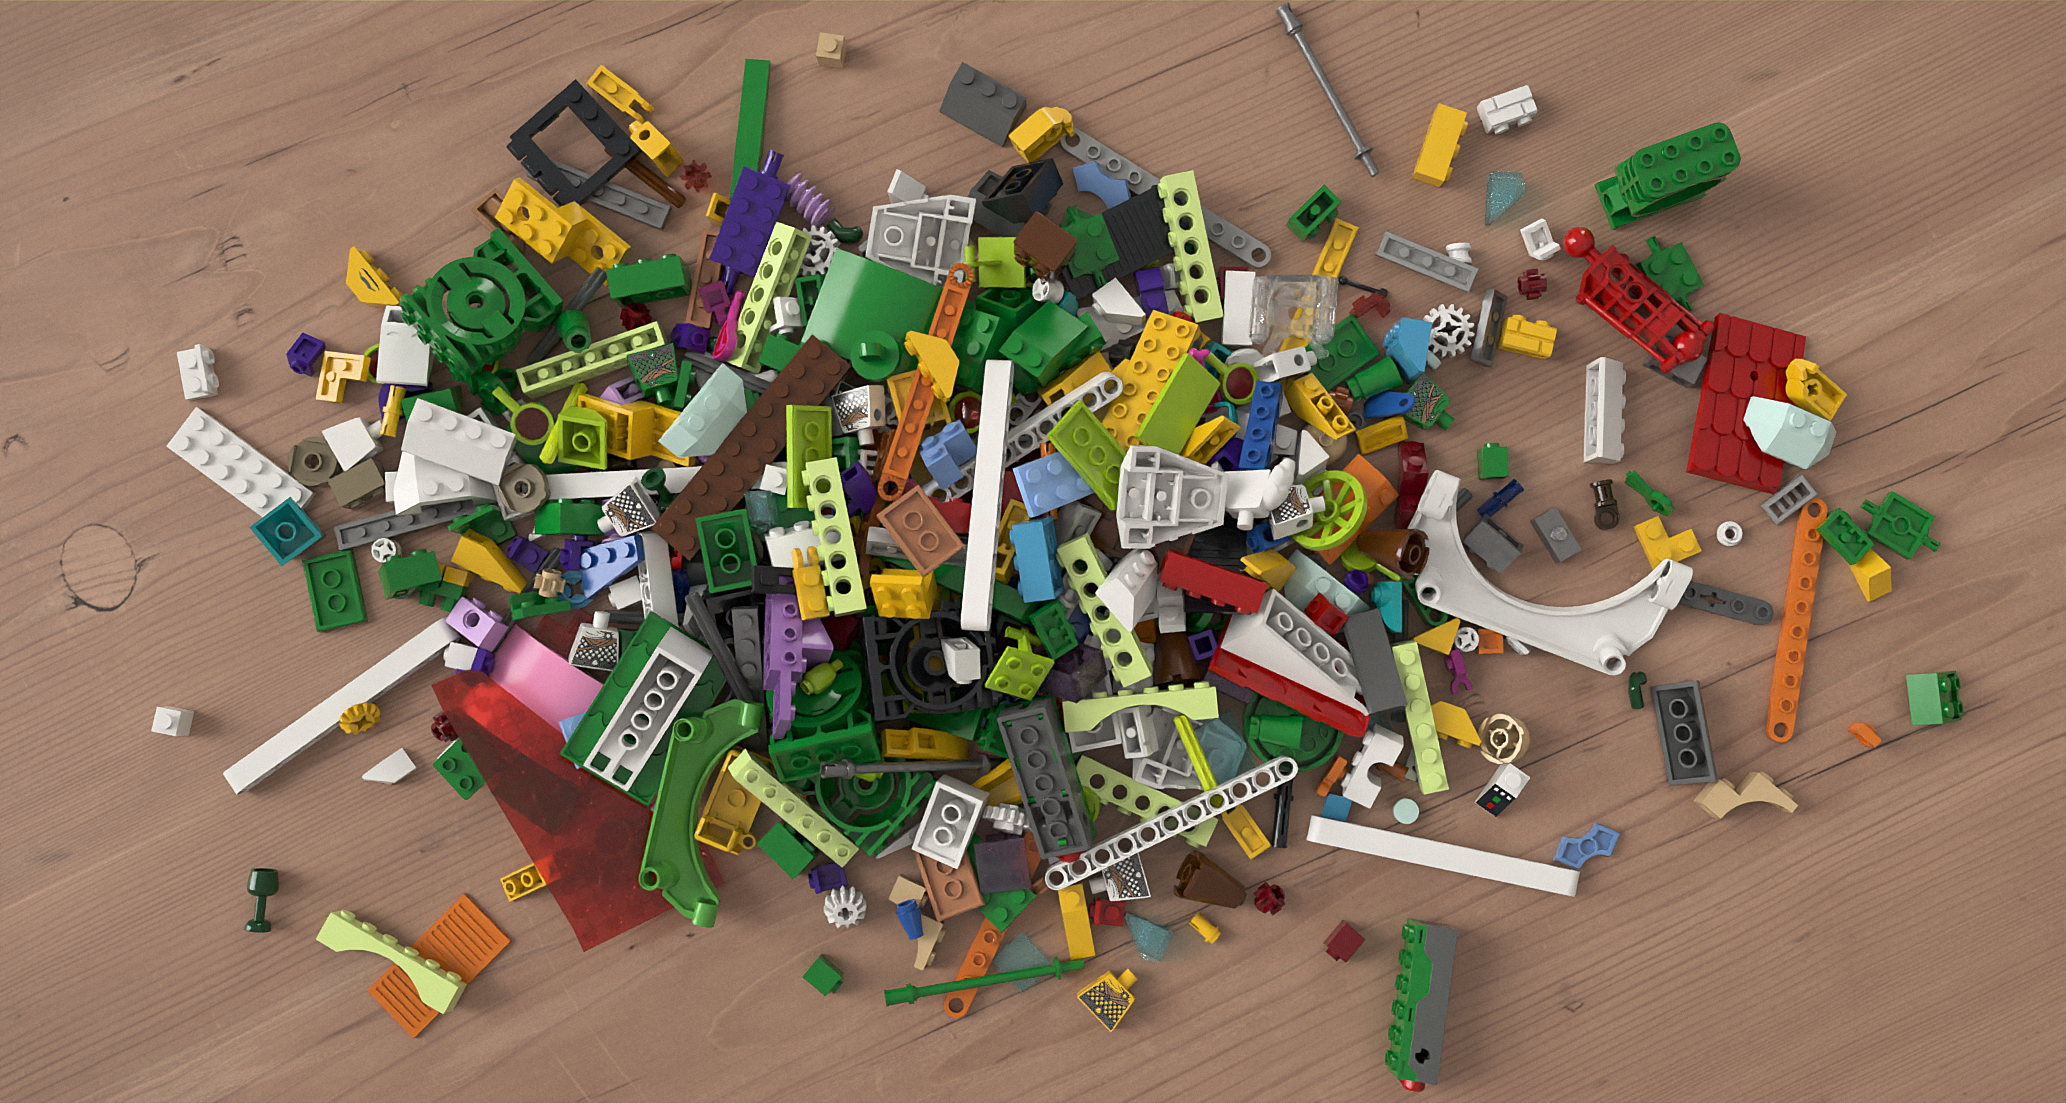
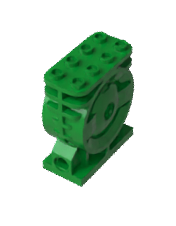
M1720 122L1712 123L1638 150L1634 155L1614 168L1616 176L1597 182L1595 188L1610 227L1613 230L1705 197L1706 191L1725 181L1726 176L1740 165L1741 157L1729 127Z
M499 227L490 233V239L474 249L473 257L457 259L446 264L433 278L425 280L424 287L417 285L413 288V294L410 296L406 293L401 295V302L399 303L402 309L400 316L408 326L412 325L417 330V336L425 345L428 343L433 348V354L440 363L445 362L450 368L449 372L457 382L461 380L463 383L470 380L472 373L477 375L481 373L484 365L490 366L495 361L510 354L519 344L524 331L539 332L549 324L553 325L562 313L563 300ZM448 291L447 311L453 323L445 315L442 306L443 295ZM503 293L509 297L510 308L508 317L514 322L512 325L504 317L505 297ZM525 295L530 299L527 302L525 300ZM473 303L481 304L482 307L473 308L470 305Z
M855 639L845 653L833 647L828 663L831 664L836 659H839L843 667L836 672L834 682L820 694L812 693L807 695L801 689L800 683H797L794 697L792 696L791 705H795L796 714L794 721H791L790 731L786 730L783 739H773L772 734L770 736L771 745L768 746L769 755L781 783L821 775L820 764L825 761L842 762L843 759H851L854 764L882 761L876 728L871 716L864 653L859 640ZM806 669L805 673H802V681L804 675L811 669ZM765 690L769 714L773 723L774 691Z
M876 733L878 746L882 745L881 735ZM885 757V758H884V759L888 760L887 762H915V761H917L916 759H913V758H898V757ZM928 771L898 772L899 789L893 802L886 809L878 813L859 814L854 821L849 820V818L857 809L874 810L884 805L890 799L895 788L894 772L883 773L881 779L876 778L873 781V786L870 789H865L861 786V778L853 776L851 779L839 777L838 784L841 795L833 804L830 799L837 792L835 786L836 777L822 778L821 775L789 781L788 783L802 796L816 795L819 805L826 816L844 831V834L849 836L858 847L860 846L869 857L872 854L877 857L889 844L886 841L888 836L891 835L894 838L906 825L902 822L906 816L911 819L922 807L919 802L924 797L927 800L931 797L938 779ZM815 783V790H809Z

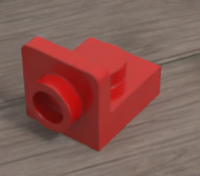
M1318 593L1304 609L1306 615L1317 626L1332 636L1350 618L1321 593Z
M1095 897V904L1090 903L1089 918L1093 919V925L1099 926V924L1123 927L1126 901H1110L1107 898Z

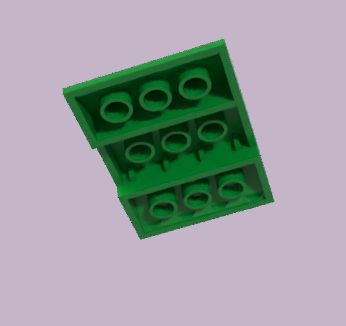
M836 248L801 342L805 343L813 334L838 356L851 361L852 347L861 335L873 330L884 331L891 335L900 345L902 353L899 368H896L895 372L890 376L917 370L919 360L915 355L911 356L904 345L906 333L914 331L928 335L943 288ZM966 299L964 306L974 309L976 303Z

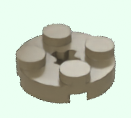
M307 437L298 445H294L289 452L287 460L288 469L296 480L303 485L311 487L329 484L328 480L337 475L340 463L327 440L318 437ZM314 455H317L319 465L312 469V465L308 464V461L313 459Z
M517 463L508 467L503 472V479L501 485H499L498 492L502 503L508 509L519 513H532L540 509L545 501L549 499L551 492L548 479L537 465ZM522 482L528 484L527 493H520L519 491L522 488Z

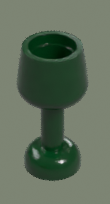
M656 467L648 470L642 476L641 484L647 490H656L661 496L658 501V510L663 514L680 493L669 492L664 485L666 482L665 472L663 469Z
M270 868L251 869L247 891L249 894L256 896L254 919L249 920L245 924V931L255 933L271 931V923L265 920L266 901L268 896H273L278 892V870Z

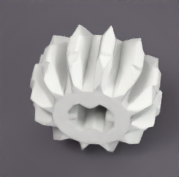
M842 885L840 891L832 889L831 895H826L824 913L829 923L835 922L837 928L845 925L848 929L851 923L858 926L859 919H864L866 900L863 898L861 891L855 892L853 886L847 890Z

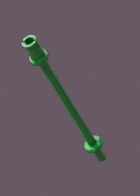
M1054 957L1053 964L923 987H915L910 983L906 984V987L884 990L886 1007L909 1002V1005L914 1004V1001H917L920 997L1055 974L1056 978L1061 980V973L1084 969L1083 959L1059 963L1058 957Z

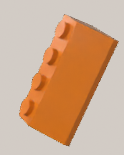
M1359 454L1342 471L1354 476L1363 486L1367 495L1366 515L1355 534L1341 545L1328 550H1311L1313 554H1317L1329 565L1399 496L1388 479ZM1332 482L1334 501L1338 497L1344 483ZM1323 489V491L1317 497L1323 496L1325 500V494ZM1351 489L1343 506L1355 500L1353 489ZM1353 511L1344 515L1343 519L1348 522ZM1340 526L1333 527L1331 535L1342 528ZM1324 528L1309 538L1320 539Z

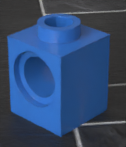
M1269 521L1257 525L1246 532L1247 544L1254 554L1278 548L1290 540L1289 536L1274 540Z

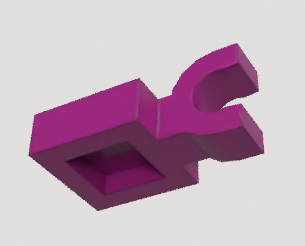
M720 280L698 288L705 311L707 313L713 312L715 322L719 324V327H722L727 320L724 308L730 306L724 283Z
M1460 649L1451 650L1449 655H1446L1447 657L1444 658V663L1447 671L1451 672L1455 678L1450 684L1451 694L1454 695L1458 693L1457 685L1460 682L1464 684L1466 690L1473 688L1471 682L1467 679V671Z

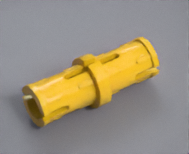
M390 385L387 405L382 410L385 413L379 434L396 437L399 418L403 416L404 412L402 411L401 399H404L407 389Z

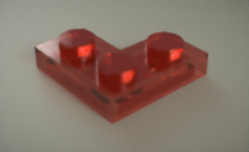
M579 608L567 627H564L548 615H544L531 636L568 660L580 624H593L594 616Z

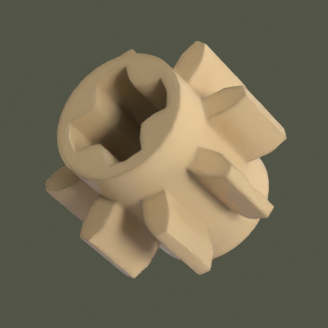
M546 568L543 569L542 574L537 573L534 588H539L538 594L544 597L555 598L558 596V592L563 593L566 578H561L562 572Z

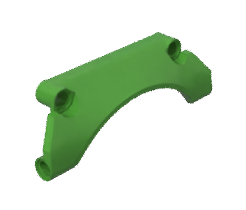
M733 699L705 710L702 718H682L673 725L639 874V883L645 890L663 889L662 896L684 917L692 919L691 922L700 927H714L720 902V896L705 869L698 840L694 837L698 826L700 801L709 777L722 758L744 739L759 732L765 705L755 701ZM687 723L691 726L690 735L686 731ZM653 872H654V873L656 874V876H657V882H655V881L653 880V877H652V873H653Z

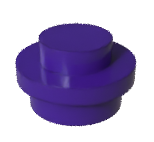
M1354 569L1345 575L1344 584L1351 592L1363 593L1368 588L1369 579L1365 572Z

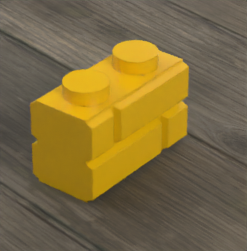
M1512 315V318L1508 317L1504 320L1498 349L1546 360L1551 356L1557 328L1550 327L1551 323L1537 320L1536 323L1526 321L1527 318L1521 315Z

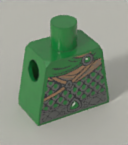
M673 343L628 354V368L643 396L655 395L659 406L672 403L673 399L670 391L676 390L678 386Z
M1426 373L1421 374L1415 379L1405 392L1411 393L1415 397L1413 409L1407 413L1394 414L1396 416L1402 415L1405 421L1423 430L1429 429L1435 422L1446 431L1454 421V418L1444 411L1450 399Z

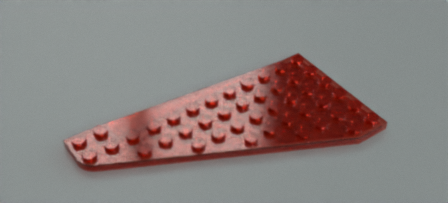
M464 670L431 685L449 722L573 928L583 952L674 908L662 896L663 889L657 888L649 891L643 889L639 883V874L654 814L650 810L653 806L652 803L646 806L584 768L576 769L574 762L560 755L566 745L564 735L483 672ZM698 841L705 869L714 887L723 884L724 881L708 847L701 841ZM653 872V873H652L653 880H654L655 882H657V876H656V874Z

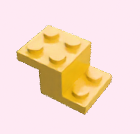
M883 569L882 575L872 574L870 585L878 614L881 617L929 619L931 612L940 611L941 600L934 571L924 578L917 570Z

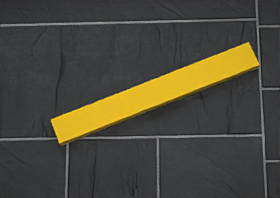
M1338 218L1335 219L1279 352L1302 346L1305 347L1310 343L1359 227ZM1295 377L1276 382L1281 383L1284 395L1288 392Z

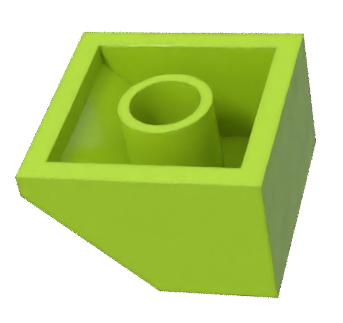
M570 406L558 414V462L603 470L607 469V420L594 409Z

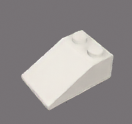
M944 774L935 784L911 849L958 869L983 814L990 793Z

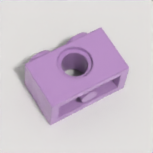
M462 596L445 622L478 647L492 652L509 627L501 622L503 617L492 610L488 612L484 609L486 604L479 599L473 597L470 600Z

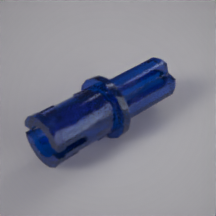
M1513 479L1499 492H1494V496L1477 509L1478 514L1482 517L1486 513L1489 517H1492L1501 508H1507V504L1524 491L1523 487Z
M679 568L678 571L673 572V588L677 613H684L687 605L685 597L689 595L690 588L688 586V572Z

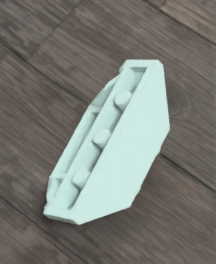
M722 363L658 442L677 457L714 454L747 413L743 380Z
M1754 396L1750 399L1743 419L1745 424L1749 426L1762 452L1802 469H1807L1827 457L1836 435L1832 422L1788 403Z
M1298 549L1288 559L1297 569L1284 585L1285 599L1304 615H1306L1304 609L1318 593L1323 594L1332 604L1344 611L1348 616L1373 610ZM1343 626L1336 633L1344 632Z

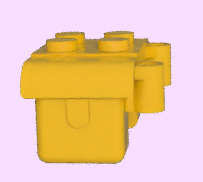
M737 745L727 754L694 834L696 840L735 855H739L743 848L752 849L757 846L759 838L750 830L762 804L761 800L733 778L728 769L732 762L745 750ZM749 751L777 774L771 759ZM747 837H751L753 839L752 845H749L747 843Z

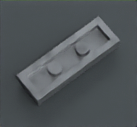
M1486 289L1485 297L1482 301L1480 320L1477 324L1476 338L1471 351V360L1483 367L1493 366L1508 296L1496 289Z

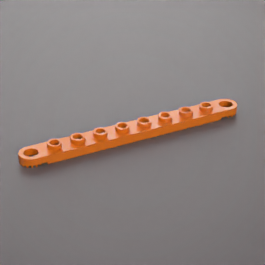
M957 263L949 270L928 333L930 336L946 339L950 347L974 277L971 267L963 263ZM962 270L967 273L968 279L966 282L959 283L954 279V273ZM918 367L878 484V494L886 502H894L902 496L935 396L931 388L934 384L929 376L925 378ZM887 482H893L897 485L898 491L895 495L888 496L884 493L883 486Z
M1819 498L1811 499L1799 509V518L1796 525L1765 728L1766 735L1774 742H1786L1792 737L1794 732L1823 544V536L1816 528L1827 518V506ZM1810 504L1819 507L1818 516L1812 517L1809 515L1808 506ZM1777 723H1781L1786 728V732H1784L1782 737H1778L1774 733V726Z
M1026 831L1009 867L1029 885L1041 857L1033 832ZM985 917L954 981L985 976L1007 929L1001 933ZM978 988L949 992L944 1001V1010L947 1015L952 1018L964 1016ZM959 998L963 1001L964 1007L962 1010L955 1012L949 1006L950 1000Z

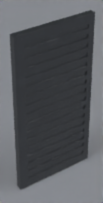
M1158 185L1102 212L1120 259L1107 265L1102 270L1107 283L1115 277L1118 280L1175 251L1174 247H1171L1169 244L1168 233L1171 231L1169 222L1166 223L1164 220L1163 208H1165L1164 198L1159 196ZM1180 218L1179 225L1183 230H1186ZM1068 265L1061 272L1070 292L1076 296V300L1104 286L1097 287L1093 274H1084L1073 279Z
M1228 512L1224 517L1223 525L1196 534L1188 554L1189 556L1249 576L1244 570L1246 565L1241 561L1242 557L1247 556L1246 531L1237 528L1238 519L1233 518ZM1182 589L1184 612L1246 615L1235 611V606L1226 603L1225 607L1211 603V598L1202 595L1201 599L1187 595V590Z

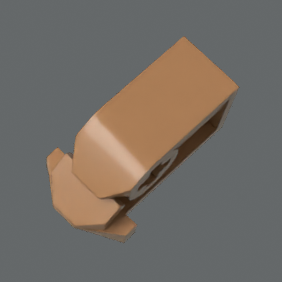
M495 188L472 208V212L475 218L490 233L499 227L524 255L526 250L525 242L495 218L505 198Z

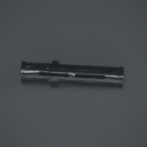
M1279 771L1281 774H1288V773H1289V772ZM1293 778L1278 785L1277 793H1274L1276 803L1271 847L1287 848L1291 801L1294 800L1292 795Z

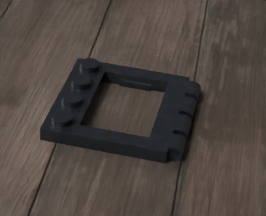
M576 79L510 136L512 141L506 146L518 161L522 160L521 165L533 178L540 176L537 182L550 196L559 191L553 197V200L560 207L573 201L580 206L583 205L642 153L639 147ZM567 107L572 110L614 156L577 189L531 139L539 131L542 132L554 122Z

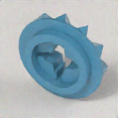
M581 570L567 571L561 576V578H566L564 592H558L557 597H560V601L569 600L572 609L586 607L594 600L586 599L585 594L577 593L573 596L574 590L568 585H578L581 583L580 589L585 593Z

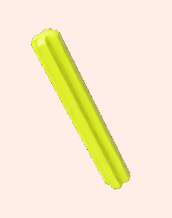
M576 382L573 385L561 412L570 406L577 407L578 395L588 391L584 383ZM558 418L539 456L545 464H552L558 454Z
M1183 713L1175 716L1173 721L1204 791L1218 786L1189 718ZM1214 794L1210 798V803L1213 805L1223 801V796L1220 794Z

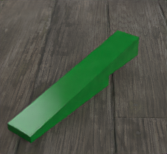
M745 60L730 200L743 166L758 172L760 170L761 158H763L770 60Z

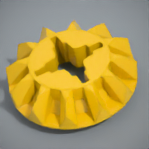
M359 703L342 713L339 724L346 734L353 732L356 735L360 731L366 732V729L374 728L375 723L380 721L379 715L381 713L379 708L373 703Z

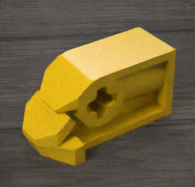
M1043 107L1037 110L1008 136L1015 150L1027 163L1035 162L1060 141L1066 134L1070 137L1075 135L1073 117L1066 109Z
M1794 359L1790 362L1786 370L1788 381L1785 387L1789 399L1801 409L1831 421L1847 394L1823 374L1817 364L1803 359Z

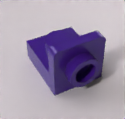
M302 333L286 353L290 368L298 374H306L312 377L314 374L313 364L325 350V342Z
M519 536L509 544L507 548L509 552L506 557L536 573L550 552L529 541V539Z

